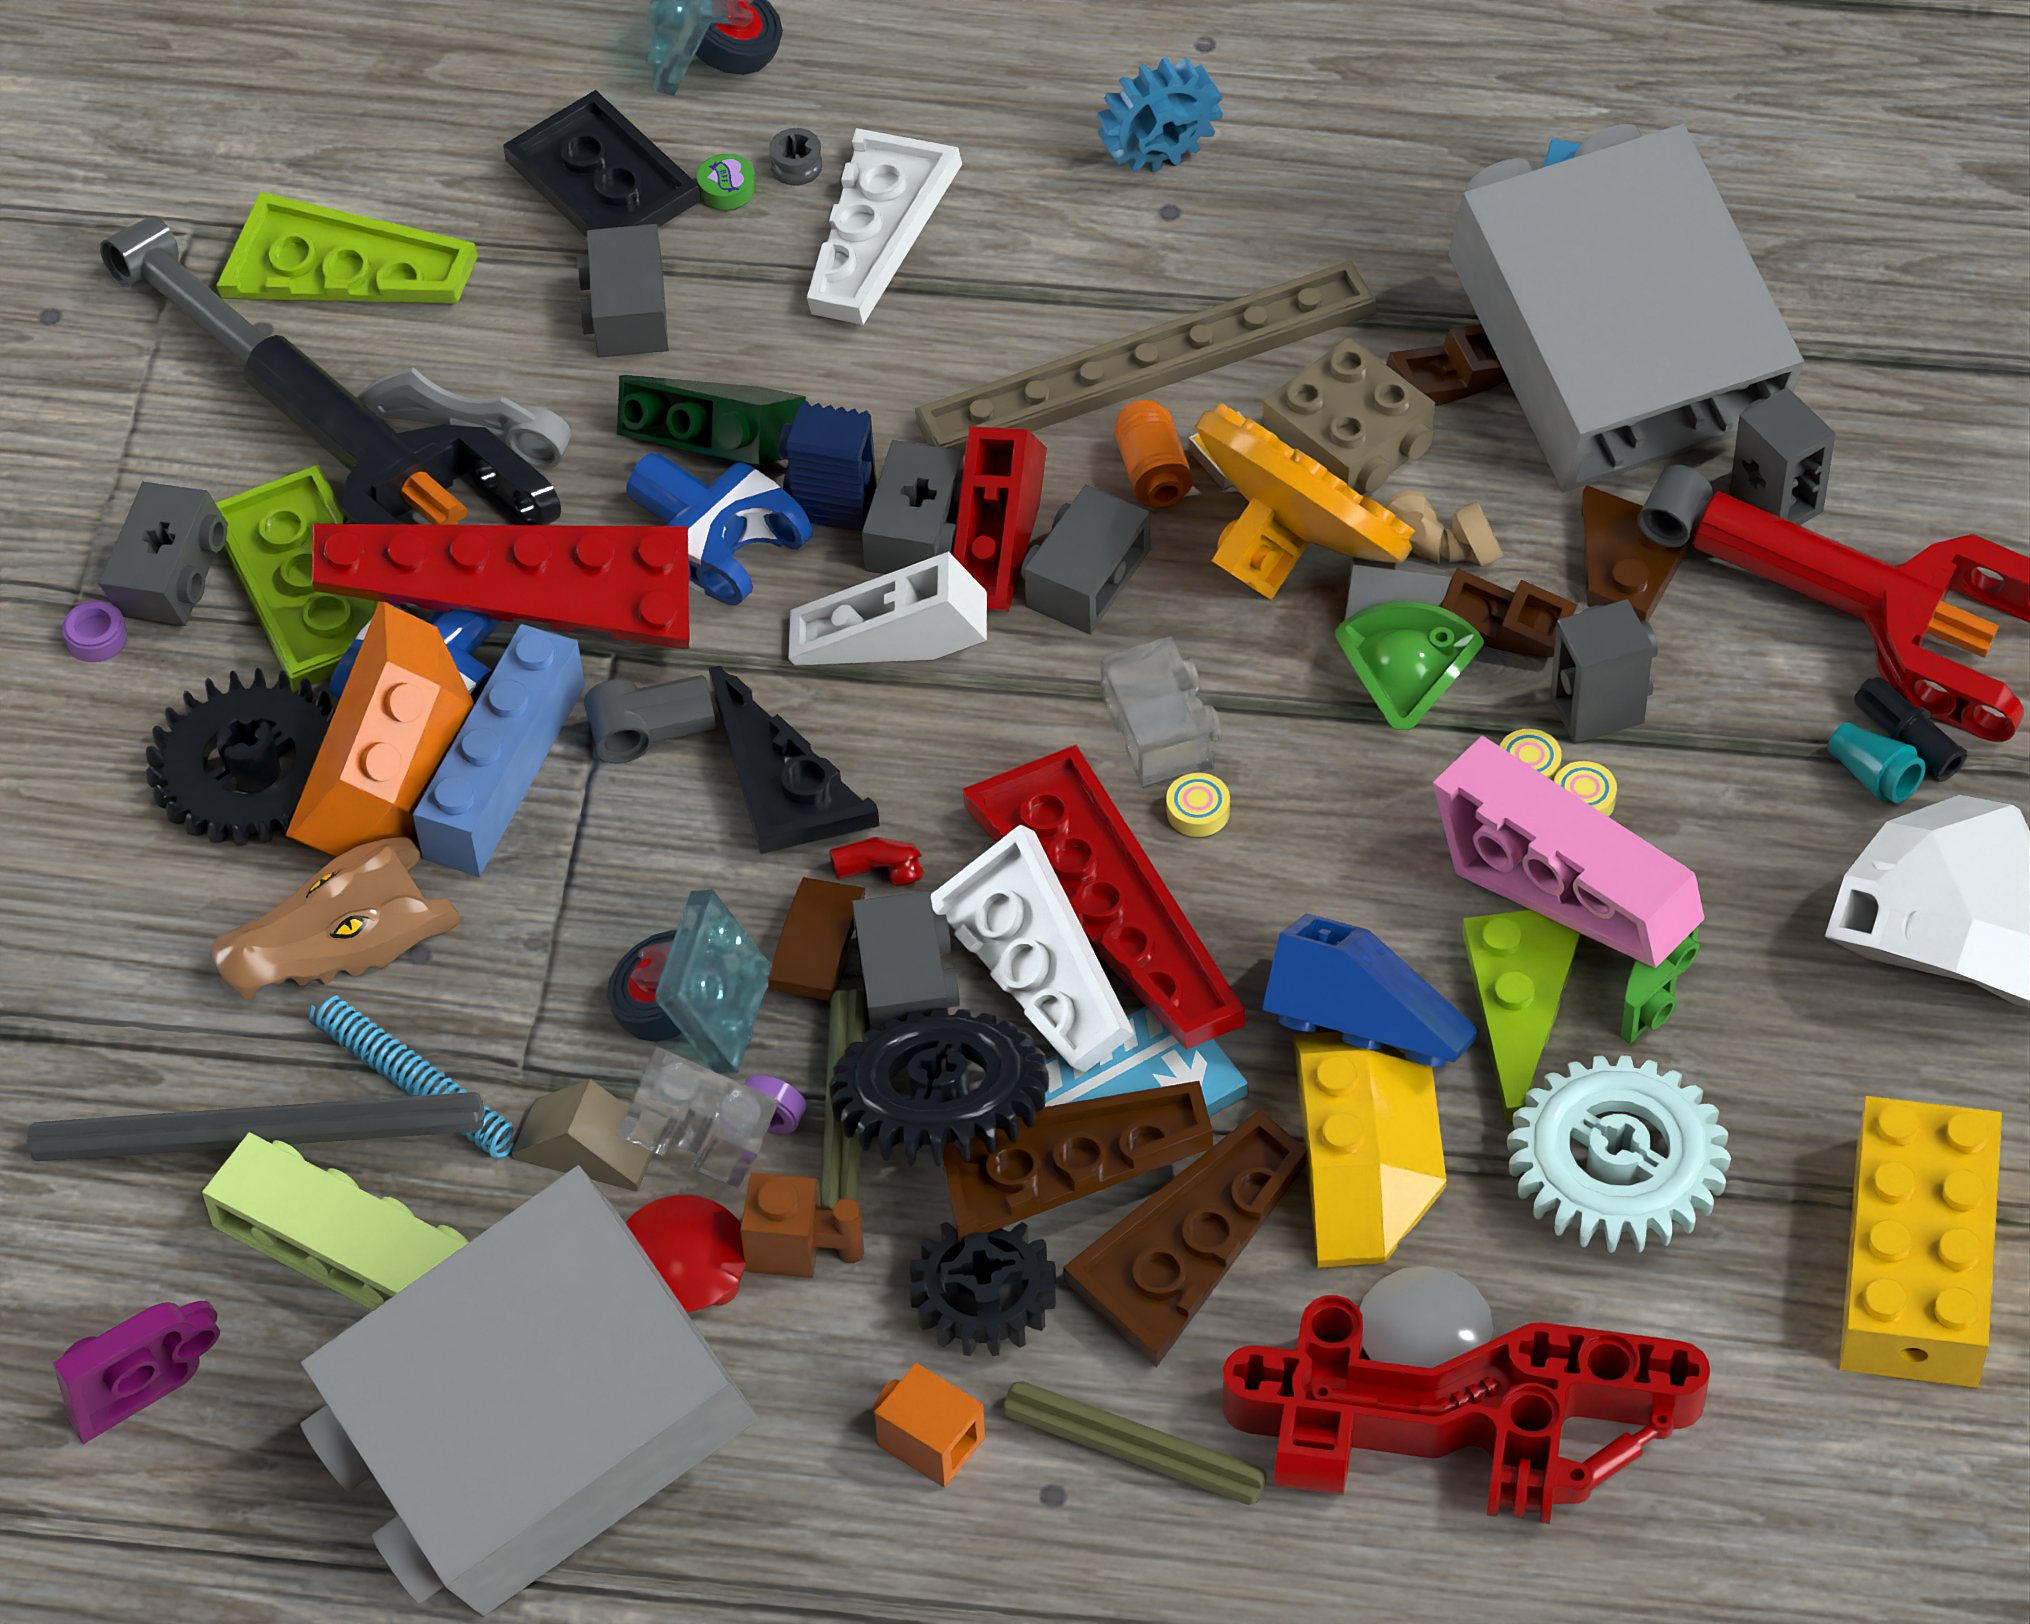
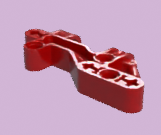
M1324 1295L1314 1299L1305 1308L1301 1317L1296 1350L1260 1345L1244 1346L1235 1350L1226 1359L1223 1367V1413L1228 1423L1237 1430L1249 1434L1279 1437L1274 1486L1344 1496L1352 1448L1425 1458H1441L1466 1446H1478L1485 1449L1493 1459L1487 1515L1496 1517L1499 1506L1514 1508L1513 1517L1524 1519L1525 1510L1541 1512V1523L1550 1524L1552 1504H1579L1586 1501L1593 1489L1642 1455L1641 1447L1654 1438L1666 1439L1672 1434L1673 1429H1683L1693 1425L1702 1416L1705 1407L1710 1365L1702 1350L1694 1344L1684 1341L1544 1322L1529 1323L1434 1368L1362 1359L1363 1316L1358 1306L1342 1296ZM1325 1335H1336L1344 1340L1338 1343H1328L1319 1338ZM1575 1369L1576 1373H1567V1370ZM1607 1371L1616 1374L1620 1378L1604 1380L1598 1378L1595 1373ZM1638 1378L1646 1379V1383L1638 1382ZM1284 1391L1291 1392V1397L1284 1396ZM1570 1417H1585L1646 1426L1633 1436L1625 1432L1582 1463L1558 1456L1562 1425ZM1523 1422H1532L1544 1429L1529 1432L1520 1429L1517 1425Z

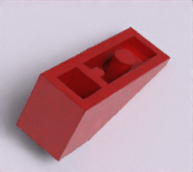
M969 426L953 557L987 591V611L1009 612L1040 508L1047 447L1028 429Z

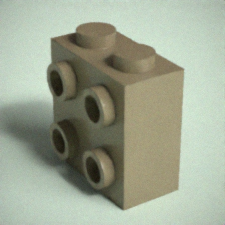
M1347 337L1263 400L1262 427L1276 435L1280 441L1292 449H1298L1328 469L1327 471L1345 482L1348 487L1363 495L1366 492L1372 493L1378 490L1385 483L1389 474L1409 459H1418L1428 450L1434 438L1435 402L1353 339Z

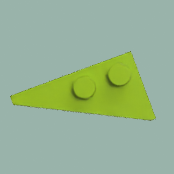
M1533 910L1463 918L1462 934L1506 1123L1513 1122L1514 1112L1526 1105V1093L1533 1089L1535 1073L1543 1049H1546L1560 1007L1563 989L1567 986L1572 971L1573 959L1582 935Z

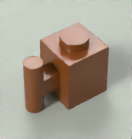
M750 1172L740 1229L744 1259L747 1262L746 1272L813 1278L818 1247L837 1249L839 1258L845 1263H856L864 1256L861 1214L860 1206L855 1200L844 1198L835 1203L833 1211L821 1210L817 1178Z

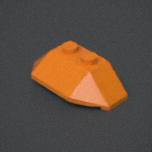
M386 602L378 603L285 836L336 858L362 844L389 838L407 837L417 833L413 813L475 705L436 626Z

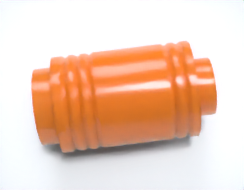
M1139 400L1124 407L1117 417L1114 435L1135 497L1142 504L1151 507H1167L1177 503L1190 491L1193 484V475L1171 413L1168 409L1152 400Z

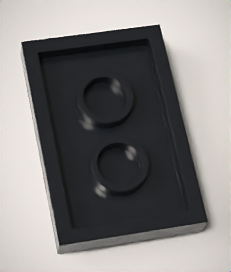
M597 90L592 91L503 144L505 160L585 237H587V230L657 224L660 227L701 202L699 185Z

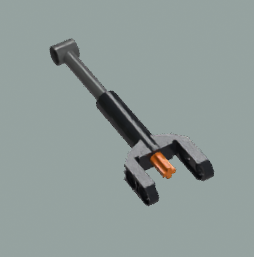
M150 216L104 239L100 243V253L105 268L117 284L122 287H130L146 279L244 363L243 374L246 382L351 471L347 477L342 503L344 518L342 524H401L395 518L414 509L432 525H458V521L467 517V508L446 491V489L453 486V480L458 477L515 525H549L560 517V500L551 483L486 427L442 424L397 433L284 336L274 335L267 338L178 262L179 250L175 237L164 221L157 216Z

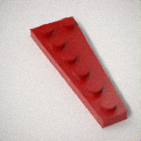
M313 524L312 584L313 591L398 605L410 603L415 604L419 608L449 613L454 609L490 614V619L513 623L514 618L549 623L550 629L574 632L575 628L611 633V638L677 649H689L688 526Z
M1077 745L962 789L964 806L996 843L1020 824L1035 831L1091 947L1185 1050L1245 1026V1010Z

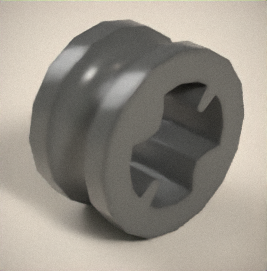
M790 128L779 132L773 137L770 142L769 151L771 171L776 179L788 185H804L812 182L819 176L822 171L821 142L817 135L803 128ZM798 154H802V155H806V156L803 157V158H800ZM792 155L793 159H788L786 157Z

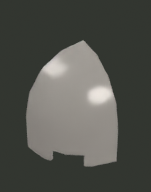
M1351 557L1348 576L1349 591L1344 621L1366 608L1387 602L1416 601L1439 606L1445 598L1452 577L1445 571L1412 561L1404 560L1401 564Z

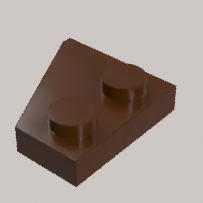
M1586 485L1582 493L1581 511L1584 518L1587 605L1589 607L1595 605L1606 606L1628 599L1640 621H1649L1690 548L1694 534H1691L1688 541L1680 547L1659 545L1642 533L1638 526L1637 517L1643 507L1642 505Z

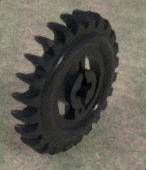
M256 668L255 679L251 687L247 689L243 687L237 673L233 670L230 671L229 691L224 694L215 687L210 678H207L205 680V688L208 701L204 703L194 699L189 691H184L183 700L188 715L177 714L173 708L166 707L165 716L172 732H165L160 726H154L152 729L153 739L160 750L154 746L146 748V757L150 765L146 770V778L148 784L153 788V797L156 805L166 809L170 822L175 824L185 823L189 835L200 836L208 830L209 839L212 843H222L228 835L234 836L236 846L246 845L251 835H257L261 843H267L272 841L273 831L278 829L286 835L337 708H332L331 699L327 691H320L317 700L313 701L311 683L307 678H303L300 688L291 694L289 677L284 670L280 671L278 682L272 689L267 688L263 671L260 668ZM217 746L222 765L207 775L205 766L210 753ZM294 747L296 757L291 770L279 783L273 785L281 772L279 758ZM238 790L239 792H245L246 794L236 793L233 791Z
M941 1008L933 1009L931 1015L925 1017L920 1011L908 1013V1020L904 1022L892 1018L883 1022V1031L873 1028L861 1035L862 1042L856 1041L851 1043L844 1051L845 1057L836 1062L833 1067L834 1077L829 1083L833 1116L837 1122L842 1123L843 1132L847 1138H852L857 1129L859 1144L863 1151L869 1150L872 1139L879 1136L881 1155L887 1161L891 1157L893 1146L899 1142H904L907 1162L910 1166H913L916 1161L917 1151L922 1145H929L934 1162L940 1167L943 1161V1152L949 1143H953L960 1150L963 1161L967 1163L970 1159V1139L976 1137L983 1141L989 1154L993 1155L995 1153V1128L1004 1130L1008 1139L1011 1142H1016L1018 1138L1016 1116L1021 1117L1024 1124L1030 1128L1033 1127L1035 1122V1109L1042 1111L1045 1108V1093L1049 1089V1072L1046 1068L1045 1054L1035 1047V1041L1030 1035L1018 1032L1017 1025L1010 1021L997 1023L996 1016L989 1013H982L974 1018L969 1009H958L954 1015H948L946 1009ZM966 1059L983 1068L986 1073L984 1080L972 1092H970ZM906 1066H908L910 1099L896 1092L891 1085L894 1077Z

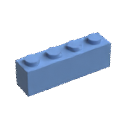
M520 624L413 813L422 859L478 877L481 876L585 688L577 640Z

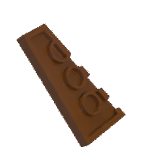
M1200 1081L1047 1106L1042 1111L1035 1109L1033 1127H1027L1021 1117L1016 1116L1018 1124V1138L1016 1142H1011L1004 1130L995 1128L996 1149L993 1155L989 1154L983 1141L976 1137L970 1139V1159L967 1163L963 1161L960 1150L953 1143L947 1144L943 1152L942 1165L959 1244L964 1242V1236L968 1234L995 1231L1213 1148V1131Z
M1259 1109L1214 1145L1213 1148L1209 1149L1063 1267L1064 1282L1157 1368L1306 1165L1307 1150Z

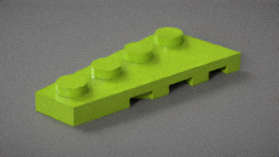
M260 191L216 287L221 299L458 303L479 255L473 242Z

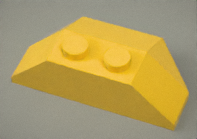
M1343 1032L1293 1035L1304 1148L1307 1150L1306 1167L1317 1268L1385 1264L1397 1249V1244L1415 1227L1444 1191L1447 1182L1433 1068L1406 1058L1405 1053L1385 1043H1381L1380 1049H1368L1351 1045L1342 1040Z

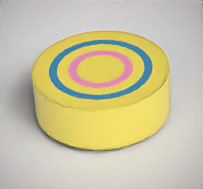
M1521 729L1510 733L1500 743L1501 748L1554 781L1556 774L1561 769V748L1558 742L1546 732L1537 729Z
M1577 761L1564 766L1554 778L1555 783L1609 817L1616 803L1617 783L1607 768L1590 761Z
M1190 773L1179 777L1171 784L1166 795V814L1169 823L1178 832L1191 837H1205L1218 832L1225 826L1230 815V794L1226 785L1217 777L1206 773Z

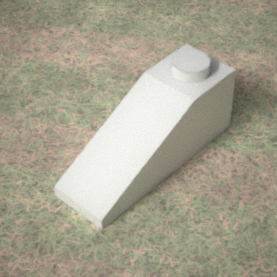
M948 551L791 609L788 659L794 665L934 660L987 641V591Z

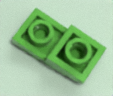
M1699 925L1657 968L1636 959L1627 985L1620 1036L1629 1044L1637 1039L1648 1027L1652 1030L1661 1027L1673 1013L1677 1005V998L1674 997L1677 975L1683 973L1693 963L1700 950V944L1697 942Z

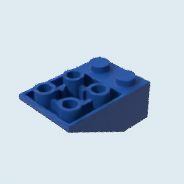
M1306 913L1279 934L1262 1010L1279 1014L1278 1022L1280 1024L1307 1032L1317 1031L1318 1025L1343 1032L1342 1040L1344 1042L1362 1048L1380 1049L1381 1043L1407 1049L1406 1058L1419 1064L1434 1067L1444 1066L1446 1060L1455 1062L1477 1039L1479 1029L1370 930Z

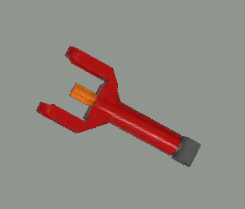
M1670 465L1664 468L1637 517L1639 528L1650 540L1666 547H1680L1688 541L1691 534H1694V548L1866 621L1875 639L1876 666L1882 678L1914 707H1925L1930 711L1931 717L1988 741L2004 742L2013 737L2023 718L2024 708L2008 686L2001 681L1926 650L1921 645L1927 634H1930L1985 658L1991 647L1999 625L1943 602L1948 589H1952L2030 623V558L1977 535L1970 534L1933 543L1906 563L1893 566L1720 491L1715 496H1712V487L1709 481L1700 472L1691 467ZM1977 567L1996 572L2003 580L1991 578L1982 573ZM1923 680L1934 682L1943 687L1947 692L1939 691L1926 684ZM1981 705L1994 708L2006 717L1995 716L1993 713L1986 711Z

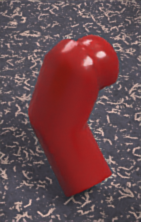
M872 837L829 850L831 865L837 880L888 867L891 883L899 887L920 881L924 875L923 868L918 859L922 857V854L913 843Z

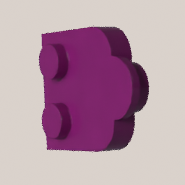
M196 1301L180 1308L171 1302L154 1305L98 1337L90 1336L77 1341L66 1350L62 1358L53 1362L69 1423L83 1444L183 1386L192 1378L200 1364L199 1356L207 1352L220 1336V1329L216 1325L218 1315L209 1302Z

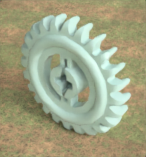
M1621 1055L1616 1066H1610L1604 1056H1594L1592 1069L1589 1070L1577 1061L1567 1064V1078L1554 1072L1545 1075L1544 1090L1540 1088L1529 1090L1525 1097L1526 1107L1514 1112L1513 1126L1515 1130L1509 1134L1507 1139L1508 1150L1514 1154L1509 1161V1172L1513 1177L1526 1172L1518 1183L1519 1198L1526 1199L1531 1193L1539 1192L1533 1208L1535 1219H1541L1547 1211L1555 1208L1558 1209L1554 1226L1557 1236L1562 1235L1567 1226L1577 1221L1581 1223L1580 1245L1582 1247H1586L1597 1229L1604 1230L1609 1253H1613L1616 1250L1622 1232L1630 1234L1636 1251L1640 1253L1644 1249L1646 1230L1652 1228L1660 1236V1241L1664 1246H1668L1672 1237V1219L1680 1223L1686 1233H1691L1694 1230L1696 1219L1693 1207L1698 1208L1703 1216H1709L1714 1205V1199L1709 1190L1716 1196H1720L1724 1192L1726 1179L1723 1173L1730 1166L1731 1156L1724 1149L1728 1141V1132L1724 1127L1716 1124L1719 1110L1711 1104H1700L1703 1096V1090L1700 1087L1690 1085L1681 1089L1682 1074L1680 1072L1672 1070L1664 1076L1657 1075V1062L1647 1060L1640 1069L1634 1068L1631 1056ZM1608 1111L1629 1112L1647 1119L1661 1132L1668 1146V1158L1666 1159L1650 1149V1134L1646 1126L1637 1118L1627 1114H1612L1599 1119L1595 1115ZM1571 1137L1588 1147L1586 1172L1577 1165L1570 1151Z

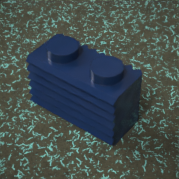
M805 401L799 405L794 422H786L780 436L779 457L780 459L788 460L783 490L802 507L810 523L863 531L877 487L871 415L867 410L859 414L855 408L847 412L843 406L835 410L832 405L823 408L820 403L811 406L808 401Z

